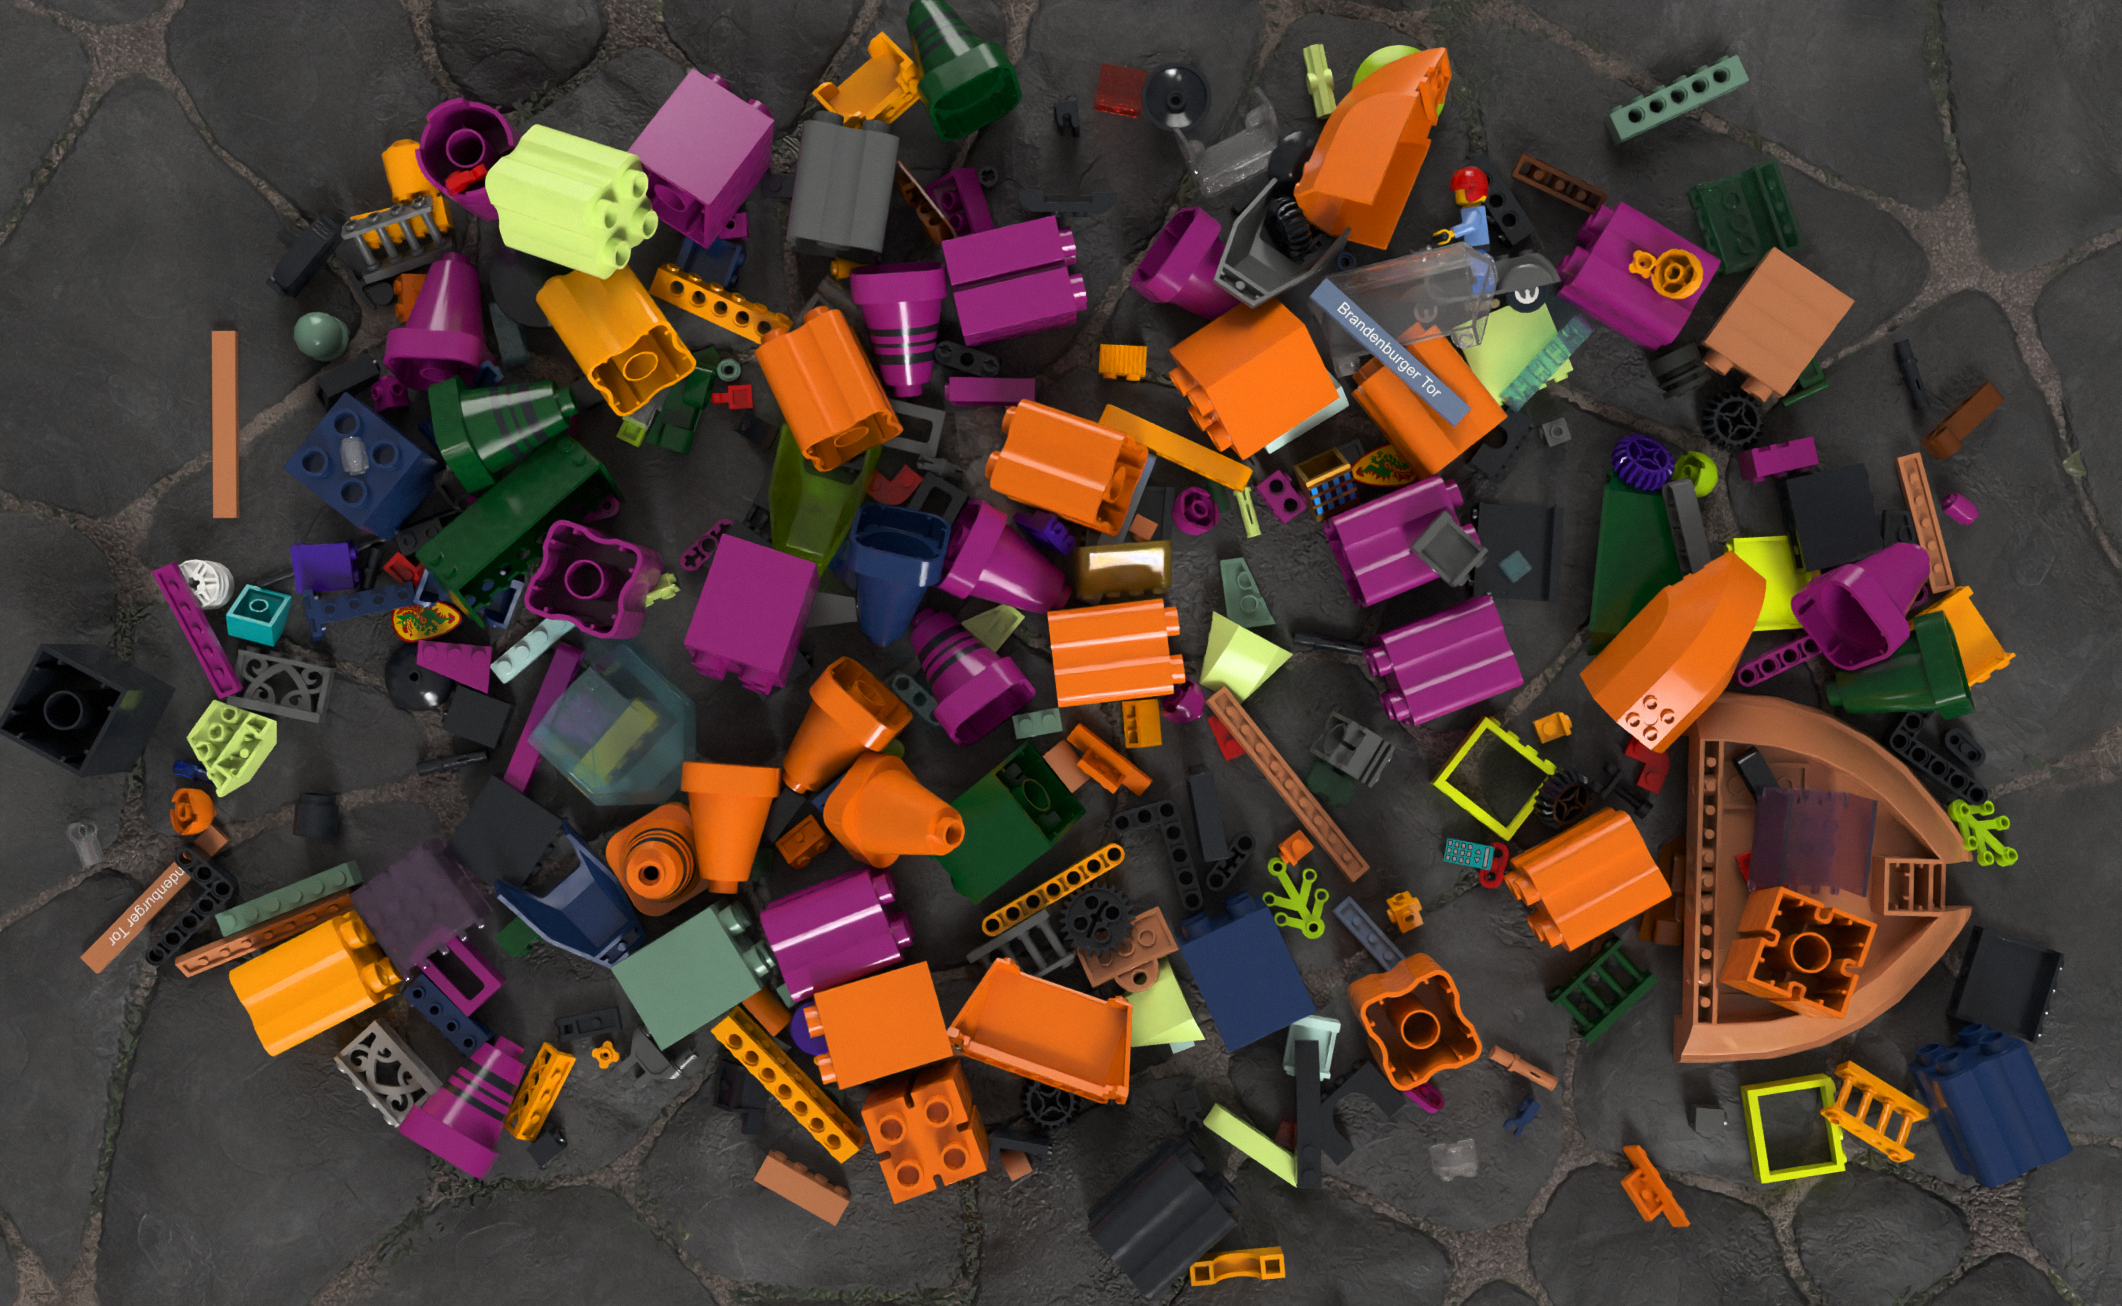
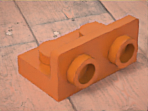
M810 814L775 842V845L788 864L796 869L807 866L818 853L824 852L829 847V844L833 842V839L824 831L815 816Z

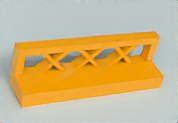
M543 1043L505 1121L504 1127L516 1139L535 1141L576 1060L572 1054L559 1052L550 1043ZM549 1052L552 1055L548 1063L546 1064L545 1058ZM539 1073V1080L535 1085V1077ZM528 1094L529 1100L527 1104L524 1106V1099ZM516 1115H518V1122L514 1127L512 1123Z

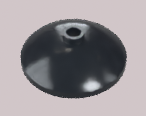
M1183 62L1166 63L1156 68L1147 77L1141 94L1142 108L1148 120L1158 129L1175 134L1185 133L1199 126L1208 115L1212 102L1211 88L1204 74L1196 67ZM1176 98L1180 101V104L1173 105L1171 101Z
M1305 130L1295 131L1284 136L1273 148L1268 162V176L1270 181L1273 178L1278 180L1275 191L1281 197L1289 196L1297 202L1294 197V188L1302 179L1304 165L1306 162H1309L1320 137L1319 134Z
M414 642L400 647L392 654L385 668V685L391 698L401 707L411 711H428L439 707L449 698L454 688L455 680L416 664L418 642ZM415 672L418 674L417 681L412 679V674Z

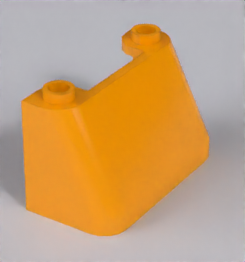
M883 31L870 41L868 52L872 58L840 86L836 87L832 82H825L812 92L815 99L827 112H833L844 117L843 127L862 130L864 120H877L891 124L920 99L917 92L920 76L915 63Z

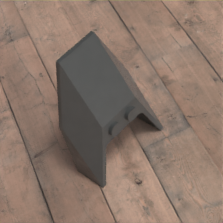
M1275 178L1269 182L1234 221L1213 283L1252 309L1315 275L1343 252L1352 230L1347 227L1323 256L1306 265L1296 264L1263 242L1259 234L1267 214L1268 204L1271 202L1278 181Z

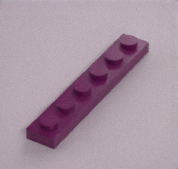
M172 562L152 571L219 699L241 691L243 686L177 562Z

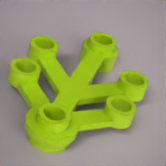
M1958 799L1948 806V816L1952 821L1959 824L1960 833L1964 840V849L1968 851L1977 849V860L1981 866H1988L1994 863V856L1990 851L1986 850L1985 842L1995 850L1994 855L1998 865L2002 867L2009 866L2017 861L2018 854L2016 850L2004 847L1988 831L1989 829H1996L1998 831L2008 829L2010 827L2008 817L2003 815L1992 820L1977 821L1972 816V814L1980 813L1982 816L1993 814L1994 805L1991 801H1986L1982 805H1968L1964 800ZM1969 827L1972 828L1973 836H1970Z
M1280 857L1271 858L1268 861L1267 869L1272 875L1279 878L1290 899L1275 896L1272 892H1265L1262 900L1265 902V897L1272 895L1273 901L1266 903L1267 906L1276 905L1295 910L1302 917V919L1288 917L1284 912H1277L1274 915L1276 925L1299 928L1307 938H1319L1325 929L1324 922L1320 917L1324 902L1328 900L1329 894L1324 888H1318L1314 892L1316 900L1310 914L1306 905L1312 882L1317 878L1316 871L1312 868H1306L1302 872L1303 882L1298 894L1285 872L1287 869L1285 862ZM1275 863L1282 865L1280 871H1274L1273 866ZM1308 871H1312L1314 874L1310 880L1305 877ZM1320 891L1325 892V898L1322 900L1317 898V894ZM1279 915L1285 916V921L1283 923L1277 922V917ZM1312 923L1317 924V930L1314 932L1309 930V926Z

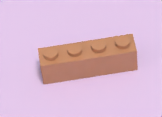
M770 1150L754 1181L836 1226L851 1199V1195L848 1194L849 1191L840 1185L835 1187L828 1183V1179L821 1174L814 1175L810 1173L805 1165L799 1162L794 1164L787 1160L788 1157L784 1153Z

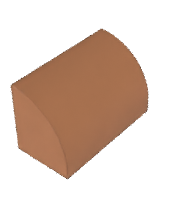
M1065 738L1043 755V758L1071 793L1091 778L1090 775L1084 773L1077 766L1081 758Z

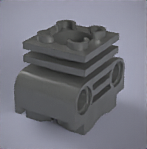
M1332 711L1324 729L1328 734L1326 736L1321 734L1314 741L1309 751L1350 777L1372 788L1374 783L1379 780L1381 771L1386 763L1391 760L1396 747L1355 721Z

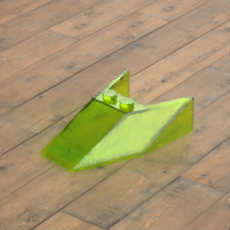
M784 423L768 490L773 550L816 563L820 578L853 525L857 509L863 503L883 446L876 445L867 448L863 469L855 482L849 485L807 472L804 466V456L788 424Z

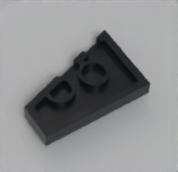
M1882 510L1881 537L1884 541L1883 549L1895 543L1916 544L1915 540L1917 537L1910 511Z

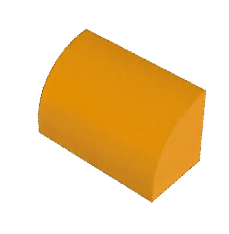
M1158 699L1122 701L1126 748L1162 745Z

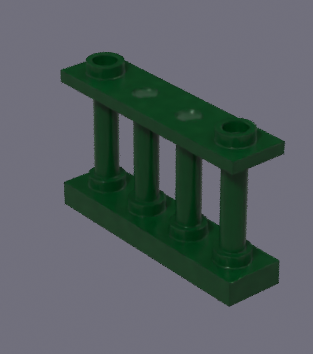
M1616 936L1606 939L1601 944L1602 948L1562 986L1557 985L1549 993L1551 996L1547 999L1554 1006L1560 1002L1582 1025V1031L1579 1034L1589 1044L1594 1042L1659 981L1648 970L1640 972L1619 949L1624 942ZM1610 955L1633 977V983L1628 988H1623L1601 964ZM1593 971L1616 993V999L1611 1004H1606L1585 982L1584 979ZM1576 987L1599 1009V1015L1593 1020H1589L1567 997Z

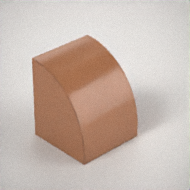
M1010 1149L1000 1151L1001 1159L1011 1181L1033 1171V1164L1027 1152Z

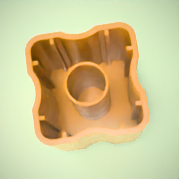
M628 263L624 268L617 269L607 279L574 270L564 276L557 275L551 277L545 282L543 288L536 296V302L588 380L600 391L618 416H628L647 404L660 390L676 384L689 375L696 366L695 358Z
M356 909L342 916H336L230 970V982L240 1002L248 1011L254 1029L268 1054L276 1056L400 992L398 982L404 980L403 969L393 955L384 957L377 940L383 937V931L373 914L363 915L361 911Z

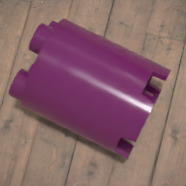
M463 98L441 103L426 116L428 124L423 131L419 149H415L419 168L433 186L471 214L483 221L499 220L498 212L495 206L491 204L485 187L486 179L473 183V186L453 196L449 195L445 187V181L448 180L447 177L456 171H461L462 173L468 170L469 172L481 164L485 166L488 172L502 157L513 152L523 135L496 109L485 104L469 102Z

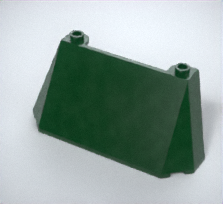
M1607 468L1606 473L1607 482L1610 484L1605 483L1589 625L1588 638H1593V645H1588L1587 656H1597L1663 588L1668 585L1673 586L1683 580L1662 489H1654L1653 491L1646 489L1643 491L1640 487L1634 488L1633 484H1626V480L1619 478V473L1610 468Z

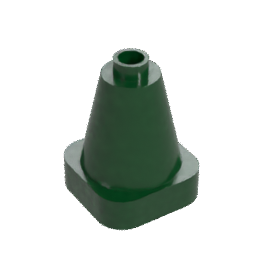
M1944 610L1914 617L1915 629L1910 631L1909 638L1888 658L1855 670H1845L1836 667V677L1824 680L1831 707L1844 705L1847 713L1940 711L1945 720L1975 713L1974 702L1952 625Z

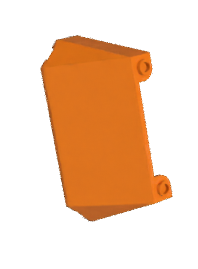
M997 957L948 1028L947 1034L950 1045L955 1046L957 1044L962 1048L961 1053L969 1058L1099 1103H1108L1109 1099H1116L1115 1102L1117 1104L1126 1103L1129 1093L1133 1004L1121 996H1115V998H1109L1108 1001L1043 980L1020 972V967L1016 965V961L1007 957L1000 959Z

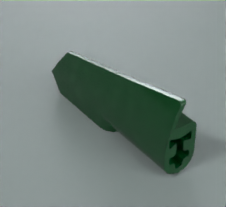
M713 346L692 354L696 360L694 370L672 387L645 440L647 443L681 454H689L702 410L707 407L717 377L718 364L722 361V358Z

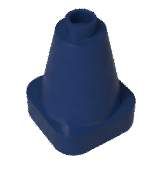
M876 502L863 504L857 509L850 532L845 561L848 567L855 571L859 626L867 634V639L871 643L887 646L891 645L894 640L903 637L928 586L935 585L940 581L951 532L950 524L942 517Z

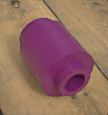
M1958 492L1954 494L1949 493L1941 502L1943 505L1942 511L1959 524L1968 526L1979 515L1976 505Z

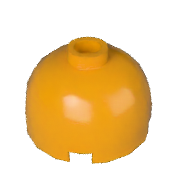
M1670 249L1656 260L1654 264L1656 268L1654 274L1651 275L1653 287L1659 294L1671 299H1684L1694 294L1703 281V267L1700 260L1693 253L1683 249Z

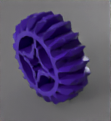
M1633 433L1631 436L1626 435L1616 443L1610 456L1612 458L1611 464L1615 466L1613 471L1619 473V478H1624L1626 484L1631 483L1634 488L1640 487L1643 491L1646 489L1650 491L1660 489L1664 484L1668 483L1674 473L1675 460L1671 458L1672 453L1666 451L1667 446L1660 445L1659 441L1652 439V436L1645 437L1643 433L1639 436Z

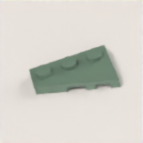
M1244 558L1220 560L1227 619L1244 628L1275 624Z

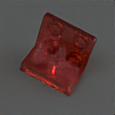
M1103 63L1094 100V110L1140 118L1142 107L1141 94L1147 79V71Z

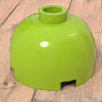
M1687 451L1688 454L1686 456L1681 455L1677 460L1672 479L1689 478L1694 485L1698 499L1708 495L1713 490L1718 481V470L1716 463L1708 455Z

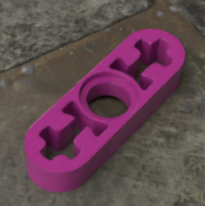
M729 519L718 521L682 554L680 558L681 566L690 572L698 571L713 553V551L706 552L703 549V542L706 539L714 540L715 550L719 540L712 533L715 531L719 535L723 531L721 527L723 524L732 526L734 522ZM698 547V550L706 557L703 559L702 556H699L695 560L696 566H687V557L696 556L698 552L695 549Z

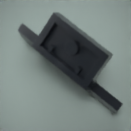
M727 1059L720 1060L713 1106L731 1113H744L742 1134L754 1135L761 1133L769 1091L744 1065Z

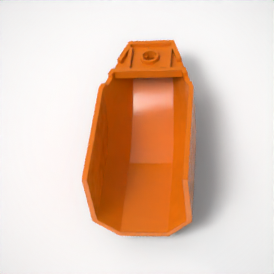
M1440 47L1424 50L1383 66L1355 86L1339 103L1326 122L1309 162H1306L1304 165L1300 183L1298 182L1294 188V197L1299 209L1303 210L1307 222L1327 235L1336 238L1349 227L1352 230L1348 241L1384 250L1387 249L1432 140L1427 138L1431 125H1437L1438 115L1436 110L1439 104H1443L1452 73L1446 48Z
M1732 550L1704 565V568L1700 571L1684 576L1682 581L1673 586L1668 585L1663 588L1579 674L1593 699L1620 726L1652 751L1662 754L1721 695L1733 676L1759 618L1765 598L1766 579Z

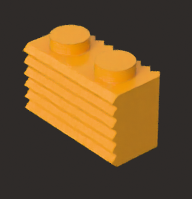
M1100 344L1098 375H1103V379L1116 380L1117 376H1126V380L1140 381V377H1145L1147 347Z

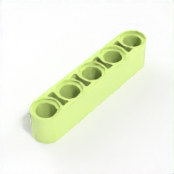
M1215 1103L1203 1123L1244 1153L1297 1187L1294 1181V1154L1224 1106Z

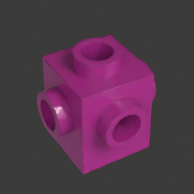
M393 375L382 376L379 378L380 381L371 385V395L375 401L378 413L399 411L409 406L408 388L402 385L397 378L394 379Z

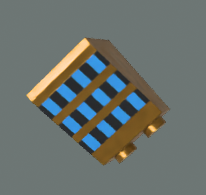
M1336 447L1293 466L1304 497L1307 500L1309 510L1317 522L1325 521L1341 511L1350 510L1354 505L1360 503L1350 463Z

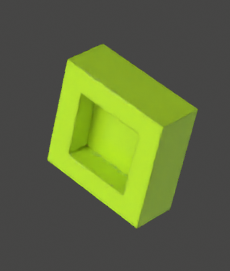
M626 416L616 437L639 448L649 426Z

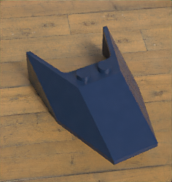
M564 819L562 826L565 836L571 841L580 859V864L544 896H537L499 879L494 881L496 895L500 901L546 942L611 969L636 950L648 937L614 872L568 821Z

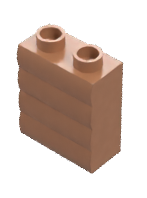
M1773 247L1764 255L1698 345L1707 351L1701 361L1723 376L1732 368L1747 379L1741 388L1763 403L1766 402L1770 395L1776 399L1784 397L1850 309L1854 300Z

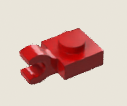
M752 385L728 386V393L712 394L713 405L729 403V410L753 409Z

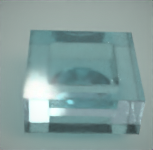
M1518 550L1498 564L1512 583L1532 569Z

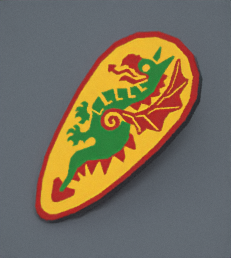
M1390 443L1369 451L1357 459L1351 466L1355 482L1368 487H1406L1418 479Z
M438 600L436 606L424 608L417 604L395 609L392 612L391 620L396 635L403 641L414 643L418 642V640H431L449 634L462 624L464 617L454 606Z

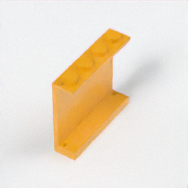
M1959 586L1915 617L1944 610L1952 625L1971 691L1972 685L1989 679L1991 672L2008 666L2010 664L2009 660L2016 655L2015 653H2006L1970 601L1968 597L1974 594L1970 587ZM1912 618L1907 621L1910 631L1915 629Z

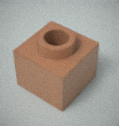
M1137 514L1128 530L1132 534L1130 538L1142 544L1144 540L1149 542L1158 524Z

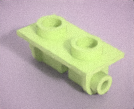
M666 573L660 576L657 586L647 594L646 607L654 603L653 600L661 597L662 599H669L676 595L675 592L681 591L676 584H673L677 582L674 573Z

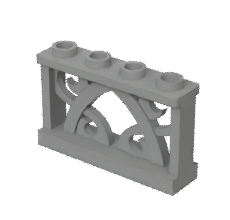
M383 1017L372 1022L358 1037L334 1057L338 1069L349 1075L352 1079V1084L358 1090H362L368 1096V1102L384 1114L383 1118L388 1124L395 1127L401 1125L413 1104L422 1106L443 1085ZM372 1032L377 1036L371 1048L361 1044ZM385 1048H388V1050L391 1052V1056H382L381 1054H379V1051L382 1054H385L384 1050ZM360 1049L369 1053L368 1057L365 1055L356 1057L362 1061L360 1066L351 1059L354 1050ZM377 1060L386 1063L398 1060L402 1064L398 1071L400 1086L385 1085L377 1082ZM406 1071L412 1075V1079L406 1078L409 1084H406L404 1079ZM424 1088L427 1093L415 1103L411 1092ZM402 1094H405L408 1099V1107L405 1111H398L392 1102L393 1100H398L401 1105L403 1103Z

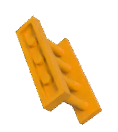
M1852 1061L1837 1065L1834 1074L1843 1080L1836 1104L1821 1109L1820 1114L1828 1118V1121L1832 1124L1843 1127L1882 1151L1892 1161L1900 1163L1913 1159L1915 1154L1904 1148L1912 1123L1927 1118L1930 1110ZM1853 1085L1862 1090L1863 1093L1855 1117L1844 1111ZM1873 1098L1883 1105L1876 1129L1864 1123ZM1893 1110L1903 1117L1896 1142L1884 1136Z

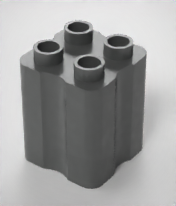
M827 111L815 112L814 121L806 120L803 123L786 233L787 249L815 256L831 258L838 256L862 264L880 265L900 138L891 135L892 126L886 122L864 120L862 130L843 127L844 117L842 115Z

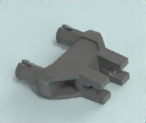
M641 1023L635 1026L633 1032L631 1055L617 1068L624 1074L636 1062L639 1063L646 1071L632 1084L639 1091L651 1079H676L682 1077L684 1069L697 1059L699 1055L695 1051L688 1057L694 1050L692 1046H688L675 1059L671 1058L665 1050L661 1051L645 1023Z

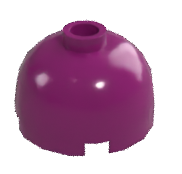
M1191 487L1183 491L1173 502L1172 520L1181 532L1187 535L1198 536L1210 531L1218 523V506L1216 502L1212 503L1208 498L1211 495L1207 491L1198 487Z
M1185 677V683H1182L1179 687L1176 684L1173 685L1174 694L1165 695L1161 703L1164 710L1160 711V714L1169 721L1180 725L1198 720L1204 713L1203 707L1205 704V695L1202 688L1189 677Z

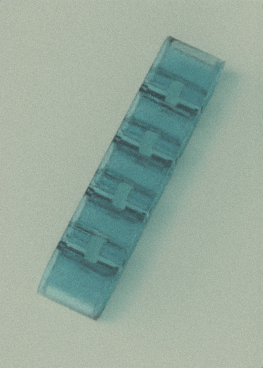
M1576 313L1498 397L1516 413L1590 336L1595 328L1583 316Z

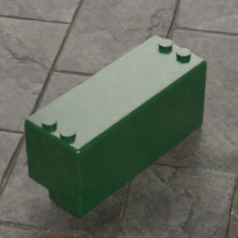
M564 430L532 452L417 550L415 555L448 598L470 619L483 628L485 624L475 611L482 605L489 606L492 603L491 597L499 590H508L510 588L509 582L519 573L521 575L528 572L527 566L536 558L543 559L542 547L544 543L538 544L536 540L540 535H547L553 523L560 519H565L582 524L581 519L590 511L597 512L600 509L598 504L608 496L611 498L615 497L623 505L627 501L605 465ZM596 488L601 489L599 496L590 497L592 490ZM576 504L584 505L580 512H572V508ZM530 550V555L527 558H518L522 551ZM507 565L512 566L510 573L506 575L500 574L503 567ZM486 582H494V585L490 590H482V587ZM475 597V603L470 606L466 599Z

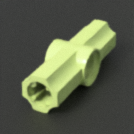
M1315 44L1303 48L1304 62L1307 69L1306 82L1309 94L1313 98L1317 119L1330 118L1336 109L1333 94L1334 81L1332 72L1327 66L1323 44Z

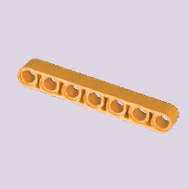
M1110 404L1106 405L1098 422L1099 424L1129 433L1135 437L1136 442L1144 444L1148 451L1238 492L1244 491L1253 472L1252 469Z
M1117 842L1108 843L990 912L984 917L982 922L984 933L989 936L999 935L1117 866L1123 861L1125 856L1123 847ZM1113 847L1118 848L1121 852L1120 857L1115 860L1107 856L1108 850ZM1096 859L1100 862L1101 865L1097 871H1090L1087 868L1090 860ZM1069 872H1078L1080 880L1076 883L1069 882L1067 880ZM1051 883H1056L1059 885L1060 891L1056 895H1051L1047 892V886ZM1030 895H1036L1040 899V903L1037 906L1032 907L1028 905L1026 900ZM1016 907L1020 914L1017 918H1010L1006 913L1007 909ZM989 919H996L999 922V928L990 930L986 922Z

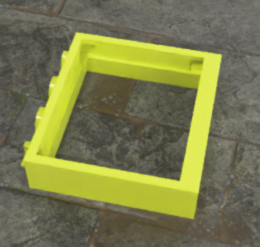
M1481 716L1430 783L1503 840L1509 841L1534 809L1533 806L1537 802L1534 797L1539 794L1538 790L1533 793L1512 822L1505 828L1445 780L1486 728L1546 775H1554L1557 767L1547 759L1544 762L1537 757L1538 752L1531 746L1526 745L1524 747L1518 742L1520 738L1510 730L1507 733L1503 731L1498 720L1492 716L1489 718Z
M1821 1073L1740 1086L1754 1178L1761 1184L1845 1171L1844 1163L1847 1162V1157L1841 1145V1140L1843 1139L1842 1129L1840 1126L1829 1122L1826 1117L1831 1162L1769 1171L1758 1096L1820 1087L1823 1108L1836 1104L1834 1101L1836 1087L1834 1081L1829 1076Z

